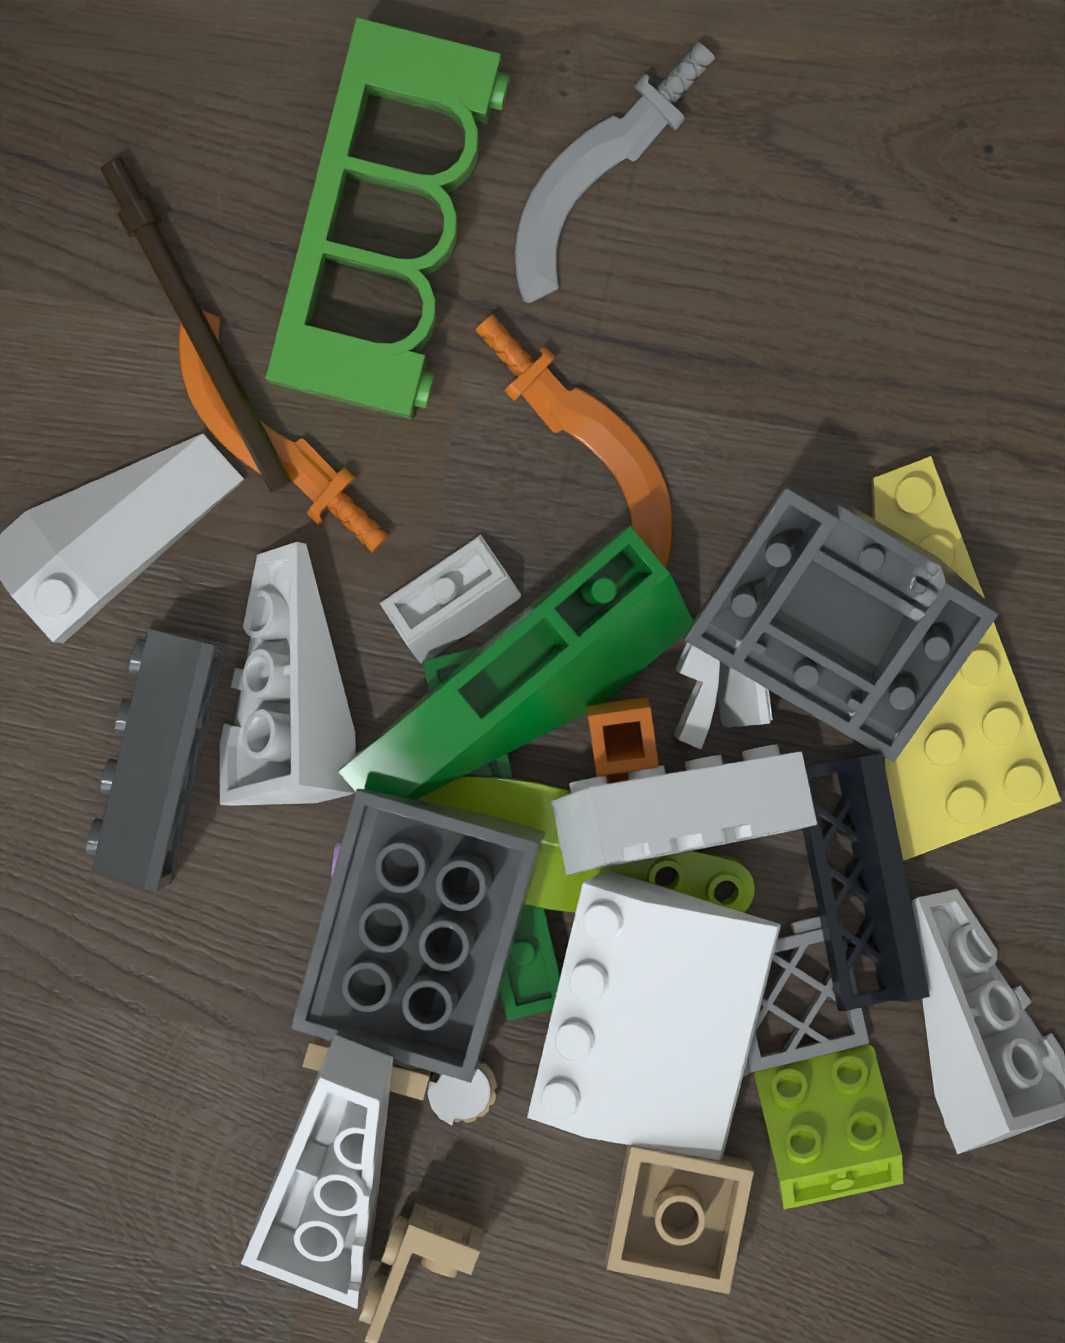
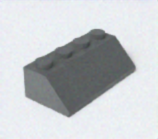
M148 629L146 640L136 639L129 664V674L137 676L132 700L122 699L114 729L115 734L123 736L118 760L108 759L101 781L100 794L109 796L104 819L94 818L87 840L86 854L95 856L92 871L155 892L172 883L227 646L156 629Z

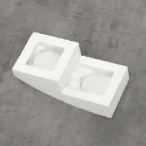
M686 642L675 670L695 679L696 682L673 735L682 742L702 749L715 708L719 685L720 661Z

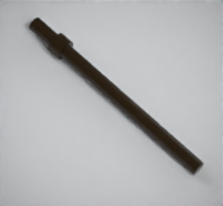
M116 158L107 162L100 170L121 208L117 215L128 236L137 238L270 493L287 487L292 483V480L158 227L162 220L150 198L142 197L122 158Z

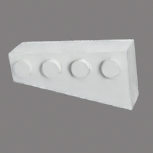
M334 1034L257 1217L241 1263L242 1265L357 1309L371 1263L393 1057Z

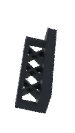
M882 753L856 755L805 766L817 825L802 828L838 1011L853 1010L887 1001L910 1002L930 997ZM838 773L842 799L831 815L816 804L811 778ZM845 816L848 826L842 823ZM820 821L826 824L822 831ZM835 832L850 841L854 858L844 875L828 865L825 849ZM857 876H858V880H859V885H860V887L857 886V885L854 883V881H855V879L857 878ZM831 880L837 884L834 892ZM848 892L863 902L866 916L856 935L850 933L839 923L837 909ZM869 936L871 947L866 944V941L868 940ZM843 941L849 944V947L847 948L846 952ZM859 953H862L875 963L880 988L853 994L849 970Z

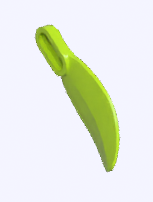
M464 775L417 799L419 801L487 814L545 831L526 905L565 912H576L583 882L605 870L743 913L748 909L754 897L755 886L753 878L739 860L728 855L703 849L566 875L551 801L570 795V790L519 779ZM663 867H672L676 870L675 879L668 885L655 883V875ZM722 881L734 883V892L727 899H717L714 896L715 887Z

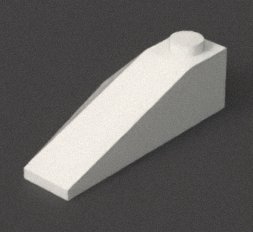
M295 542L258 554L256 558L243 623L246 634L251 638L244 669H234L231 688L240 690L233 725L223 724L219 744L221 805L319 803L355 794L337 773L343 765L356 755L355 730L307 545Z

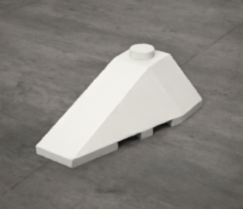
M202 433L25 511L0 534V581L13 599L52 642L64 643L245 479Z
M958 889L922 896L912 900L911 903L930 997L922 998L934 1094L944 1118L945 1127L951 1136L957 1154L996 1143L1065 1117V1053L1052 1033L1044 1037L1041 1035L1026 1012L1025 1008L1031 1001L1021 985L1011 989L995 964L997 949Z

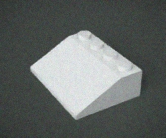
M605 870L583 882L527 1118L586 1138L717 1161L722 1159L781 924L610 870Z

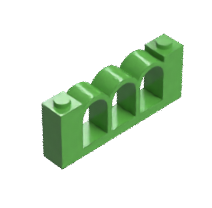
M356 18L265 378L271 385L413 420L416 406L427 409L435 373L425 371L427 365L426 356L417 352L429 342L436 328L437 304L429 281L425 276L435 273L449 261L457 245L458 220L451 198L447 193L458 189L468 180L478 162L479 136L475 122L487 124L491 108L501 111L503 109L511 74L501 72L502 58L500 53ZM369 95L439 112L452 118L462 128L465 135V148L459 160L446 171L435 175H426L353 158ZM348 178L419 195L432 201L442 212L444 218V230L438 244L426 255L415 259H398L332 242ZM327 260L399 278L411 284L423 300L422 317L417 328L405 339L389 344L375 343L312 327L311 322Z

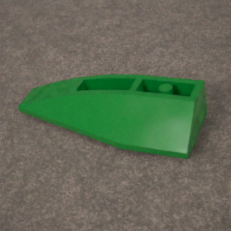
M631 526L614 531L343 765L337 773L354 793L356 789L361 788L417 800L586 714V705L606 703L685 634L693 623V619L671 574Z

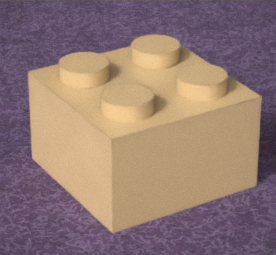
M627 1145L605 1255L606 1269L730 1294L754 1174L750 1160L723 1155V1158L717 1161Z

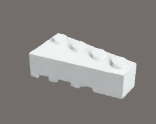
M778 744L743 751L742 762L723 765L722 756L715 755L685 762L686 771L666 774L663 765L659 766V768L628 772L629 781L607 784L606 776L569 783L571 794L551 801L566 875L780 834L817 825L802 751L780 755Z

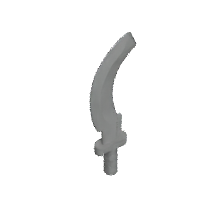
M697 42L693 46L692 51H689L683 57L680 64L675 66L668 74L667 79H664L656 89L649 84L650 76L644 74L634 85L642 97L623 118L618 119L615 116H611L588 129L574 140L542 174L526 201L516 234L515 268L518 287L523 301L532 303L559 288L557 248L560 233L567 216L580 196L598 178L626 158L632 162L636 161L667 124L676 130L686 118L673 105L683 95L682 93L687 91L695 82L696 77H699L707 69V66L716 59L704 45Z

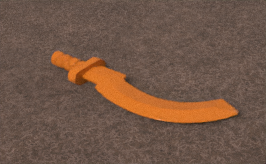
M202 310L220 343V317ZM180 322L178 343L180 368L184 385L193 407L218 441L244 464L260 474ZM261 421L292 482L314 502L309 508L307 515L319 525L324 521L322 516L328 509L337 519L342 521L341 523L350 532L352 531L355 534L354 536L363 545L366 544V547L372 553L376 551L387 540L389 535L380 529L381 527L372 518H369L368 514L359 505L354 504L355 501L348 494L344 493L355 481L356 477L346 467L337 474L305 439L293 442Z
M494 314L490 315L475 331L481 337H484L483 340L489 347L493 348L497 356L503 362H506L507 367L512 373L518 376L504 390L514 402L522 395L553 433L564 430L584 444L607 466L616 478L627 501L631 527L663 566L667 568L673 541L672 504L663 474L646 445L615 412L591 394L577 387L571 391L566 390L547 368L556 358L547 346L540 350L542 356L536 362H533L534 359L526 350L524 351L521 348L522 346L514 337L509 335L510 332L502 323H499L497 317Z

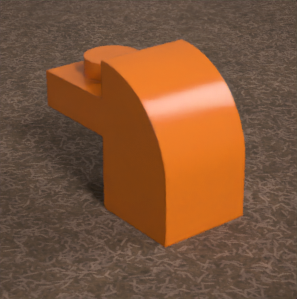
M648 697L586 705L596 777L606 776L607 784L629 781L628 772L659 768L651 706Z

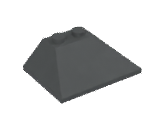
M785 484L685 633L684 641L871 750L882 753L883 757L895 762L999 613L994 606L937 556L836 496Z

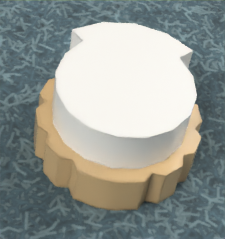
M486 1061L480 1062V1066L471 1083L434 1072L428 1086V1098L431 1108L441 1120L450 1125L453 1124V1121L459 1122L463 1120L468 1123L475 1121L477 1117H483L489 1112V1106L494 1104L497 1096L495 1073Z

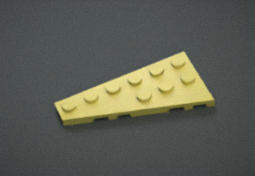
M927 457L872 478L873 519L940 558L984 597L932 457ZM993 622L896 761L892 762L883 757L903 861L1061 802Z

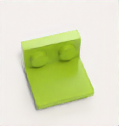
M865 1045L754 1073L775 1161L778 1187L784 1210L904 1184L902 1153L873 1046Z

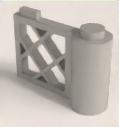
M819 916L790 922L792 934L778 937L774 953L793 948L794 950L787 961L773 954L772 962L782 967L766 996L762 998L743 1077L752 1072L870 1044L862 1008L846 1011L851 1031L849 1034L827 1039L809 1028L827 997L836 1002L834 991L831 990L833 983L830 972L823 984L795 967L809 944L824 941ZM843 941V943H844V948H845V952H846L848 946H847V943H846L845 941ZM851 966L849 974L853 994H857L858 990ZM790 974L818 990L800 1021L773 1005ZM768 1011L796 1027L783 1050L760 1055L755 1032ZM804 1034L817 1041L797 1046Z

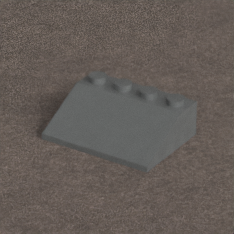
M361 788L356 789L290 1029L332 1041L335 1034L393 1057V1060L471 1083L480 1066L546 832L487 814Z

